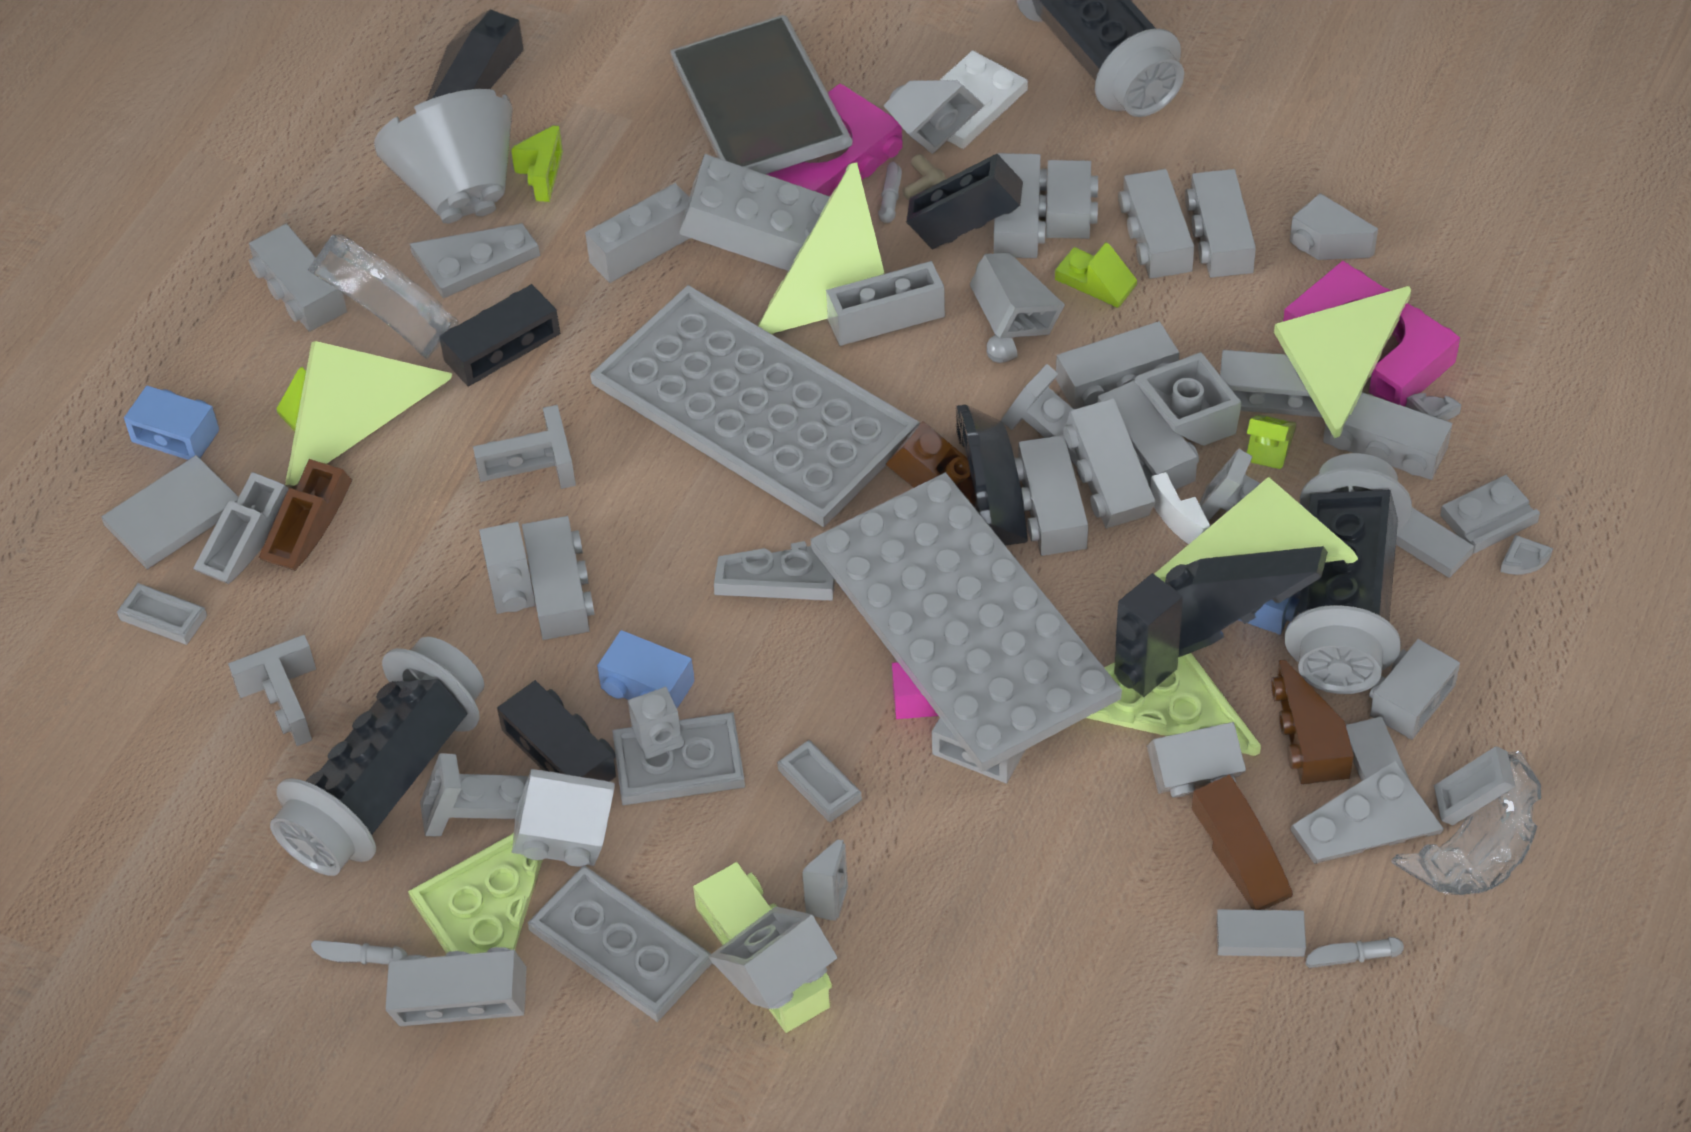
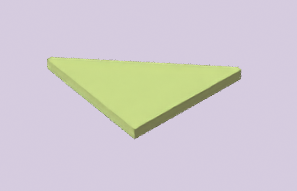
M857 163L848 165L844 176L830 196L820 214V218L794 259L793 265L779 285L760 320L758 327L768 333L773 334L828 319L826 290L885 274Z
M1409 286L1275 324L1274 334L1334 438L1340 437L1349 415H1351L1362 394V389L1368 377L1371 376L1387 340L1390 339L1399 321L1404 306L1410 299L1411 289Z
M318 341L311 342L285 485L295 486L299 483L309 459L325 464L329 463L449 381L452 373Z
M1268 477L1154 574L1165 582L1166 575L1172 568L1180 564L1187 565L1199 559L1324 546L1328 551L1325 562L1344 560L1346 564L1354 563L1358 557L1347 544Z
M1192 653L1178 657L1177 670L1145 697L1132 688H1126L1119 682L1114 674L1115 663L1104 667L1122 689L1121 699L1086 718L1164 736L1234 722L1241 753L1253 756L1260 754V743Z
M514 833L408 891L410 900L446 954L452 951H463L469 954L486 953L488 949L494 947L515 950L543 859L532 860L526 858L523 854L512 853Z

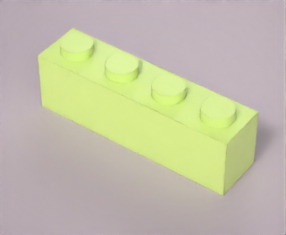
M737 862L693 886L696 909L722 945L726 944L776 906L774 903L768 905L762 897L763 890L757 878L752 873L746 875ZM827 973L818 980L804 983L793 991V998L785 1005L776 1009H769L785 1033L830 1008L829 989L832 988V984Z

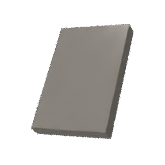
M195 455L101 516L104 526L146 569H149L217 524L228 501L236 503L239 497Z
M734 712L679 720L684 746L648 759L645 758L632 727L612 730L622 806L744 788L745 781Z

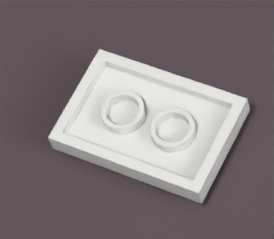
M972 50L940 80H958L985 106L947 141L964 149L1027 91L1028 80Z

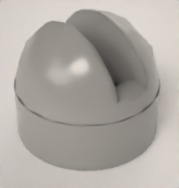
M995 334L989 338L986 351L992 361L1004 363L1017 358V349L1012 337L999 338Z

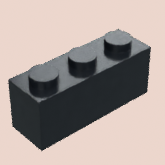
M997 153L910 197L906 223L933 250L945 243L955 241L959 236L973 229L983 227L987 222L1003 214L1012 213L1021 204L1023 181Z
M530 284L490 308L482 310L479 314L458 326L450 328L447 332L440 335L439 339L444 361L469 387L561 333L557 309L533 284Z
M1153 573L1118 601L1114 674L1123 686L1134 689L1143 697L1177 670L1183 596Z
M534 680L497 707L502 731L543 771L608 782L617 777L614 764L616 755L611 745L605 739L600 738L598 740L593 736L584 719L576 713L571 715L564 708L560 697L552 689L546 691Z

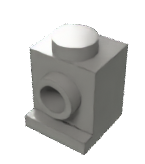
M667 687L628 700L632 729L646 759L684 746L678 710Z

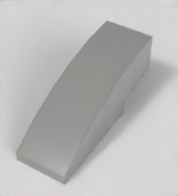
M252 472L237 502L228 501L193 569L230 584L264 546L287 494L288 488L286 485Z

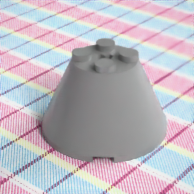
M472 89L453 92L427 100L414 106L416 113L401 122L399 117L393 118L379 131L375 138L374 148L377 156L441 217L443 223H453L460 220L463 216L473 213L476 216L488 215L496 210L495 202L505 193L513 114L511 101L506 94L501 98L496 96L495 90Z

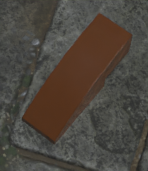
M309 459L296 490L288 489L258 558L262 561L296 571L318 544L337 513L352 482L348 474L341 468Z
M1229 774L1194 790L1192 811L1213 840V852L1252 910H1265L1291 898L1293 895L1292 889L1274 849L1256 815L1231 775Z

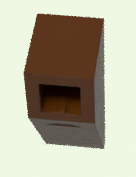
M922 421L905 438L886 465L913 488L946 472L975 508V492L967 457Z
M1279 660L1277 677L1271 678V691L1274 701H1280L1282 711L1279 712V723L1282 735H1289L1291 743L1287 747L1290 768L1297 769L1301 785L1350 779L1354 755L1345 721L1286 660Z

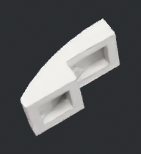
M1166 472L1151 476V492L1155 499L1154 508L1178 537L1187 544H1190L1210 527L1196 497L1181 501Z

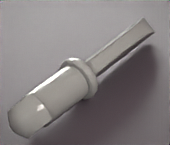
M890 162L887 167L884 189L881 193L882 203L878 215L884 223H890L896 215L895 206L899 198L898 189L902 169L895 162Z
M1395 937L1369 942L1357 941L1356 943L1330 944L1312 951L1307 956L1305 965L1309 968L1352 963L1358 959L1359 962H1364L1366 959L1388 956L1393 958L1402 953L1404 944Z
M315 940L311 943L313 951L319 956L336 962L389 964V961L404 960L408 956L404 949L397 946L393 948L370 946L368 943H364L361 946L353 943Z

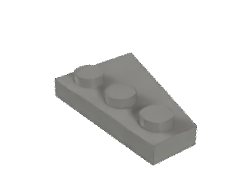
M523 224L409 243L412 255L443 299L540 256L538 244Z
M805 541L791 543L790 550L771 553L763 548L718 556L714 579V595L833 601L835 579L813 552L811 546L806 545Z
M1394 760L1293 824L1290 830L1312 862L1316 864L1362 853L1364 850L1388 844L1391 846L1425 835L1429 837L1441 834L1444 828Z

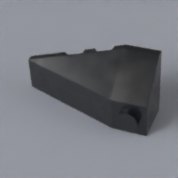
M490 9L465 24L447 45L427 100L458 91L491 89L524 51L519 20Z
M1324 546L1204 558L1187 565L1180 564L1172 568L1166 575L1165 583L1183 596L1178 657L1219 641L1224 637L1221 630L1239 619L1244 625L1256 618L1255 613L1271 599L1275 603H1281L1320 579L1328 551Z

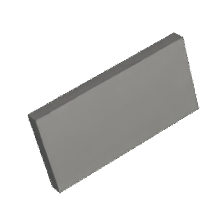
M582 866L528 922L529 931L657 1022L712 964L709 958L710 952L586 866Z

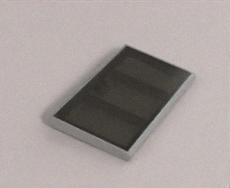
M778 16L670 50L674 66L719 159L768 174L846 149L852 145L853 140L787 16Z

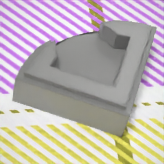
M1426 393L1409 396L1406 402L1407 408L1445 421L1459 415L1462 406L1451 397L1444 396L1443 399L1426 396Z
M1515 535L1502 562L1500 572L1521 575L1537 571L1549 561L1553 548Z

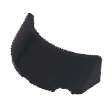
M966 404L956 405V433L959 444L965 447L975 492L976 511L1005 546L1026 543L1028 536L1019 477L1011 442L1003 422Z

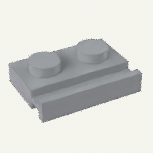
M1507 475L1442 505L1440 516L1459 537L1474 545L1473 554L1538 523L1540 515L1537 509L1533 510L1527 497Z

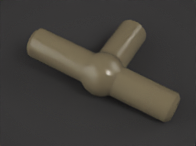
M921 154L915 155L912 158L911 164L923 177L904 187L903 194L909 200L910 197L946 180L943 171L935 168Z

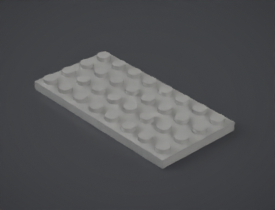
M689 285L590 374L591 383L822 527H825L886 466L887 461L905 438L920 424L919 421Z
M946 472L811 538V549L981 772L994 767L1121 699L1122 689Z

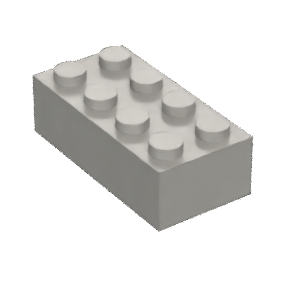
M704 154L693 182L679 234L789 271L803 243L820 218V214L830 196Z

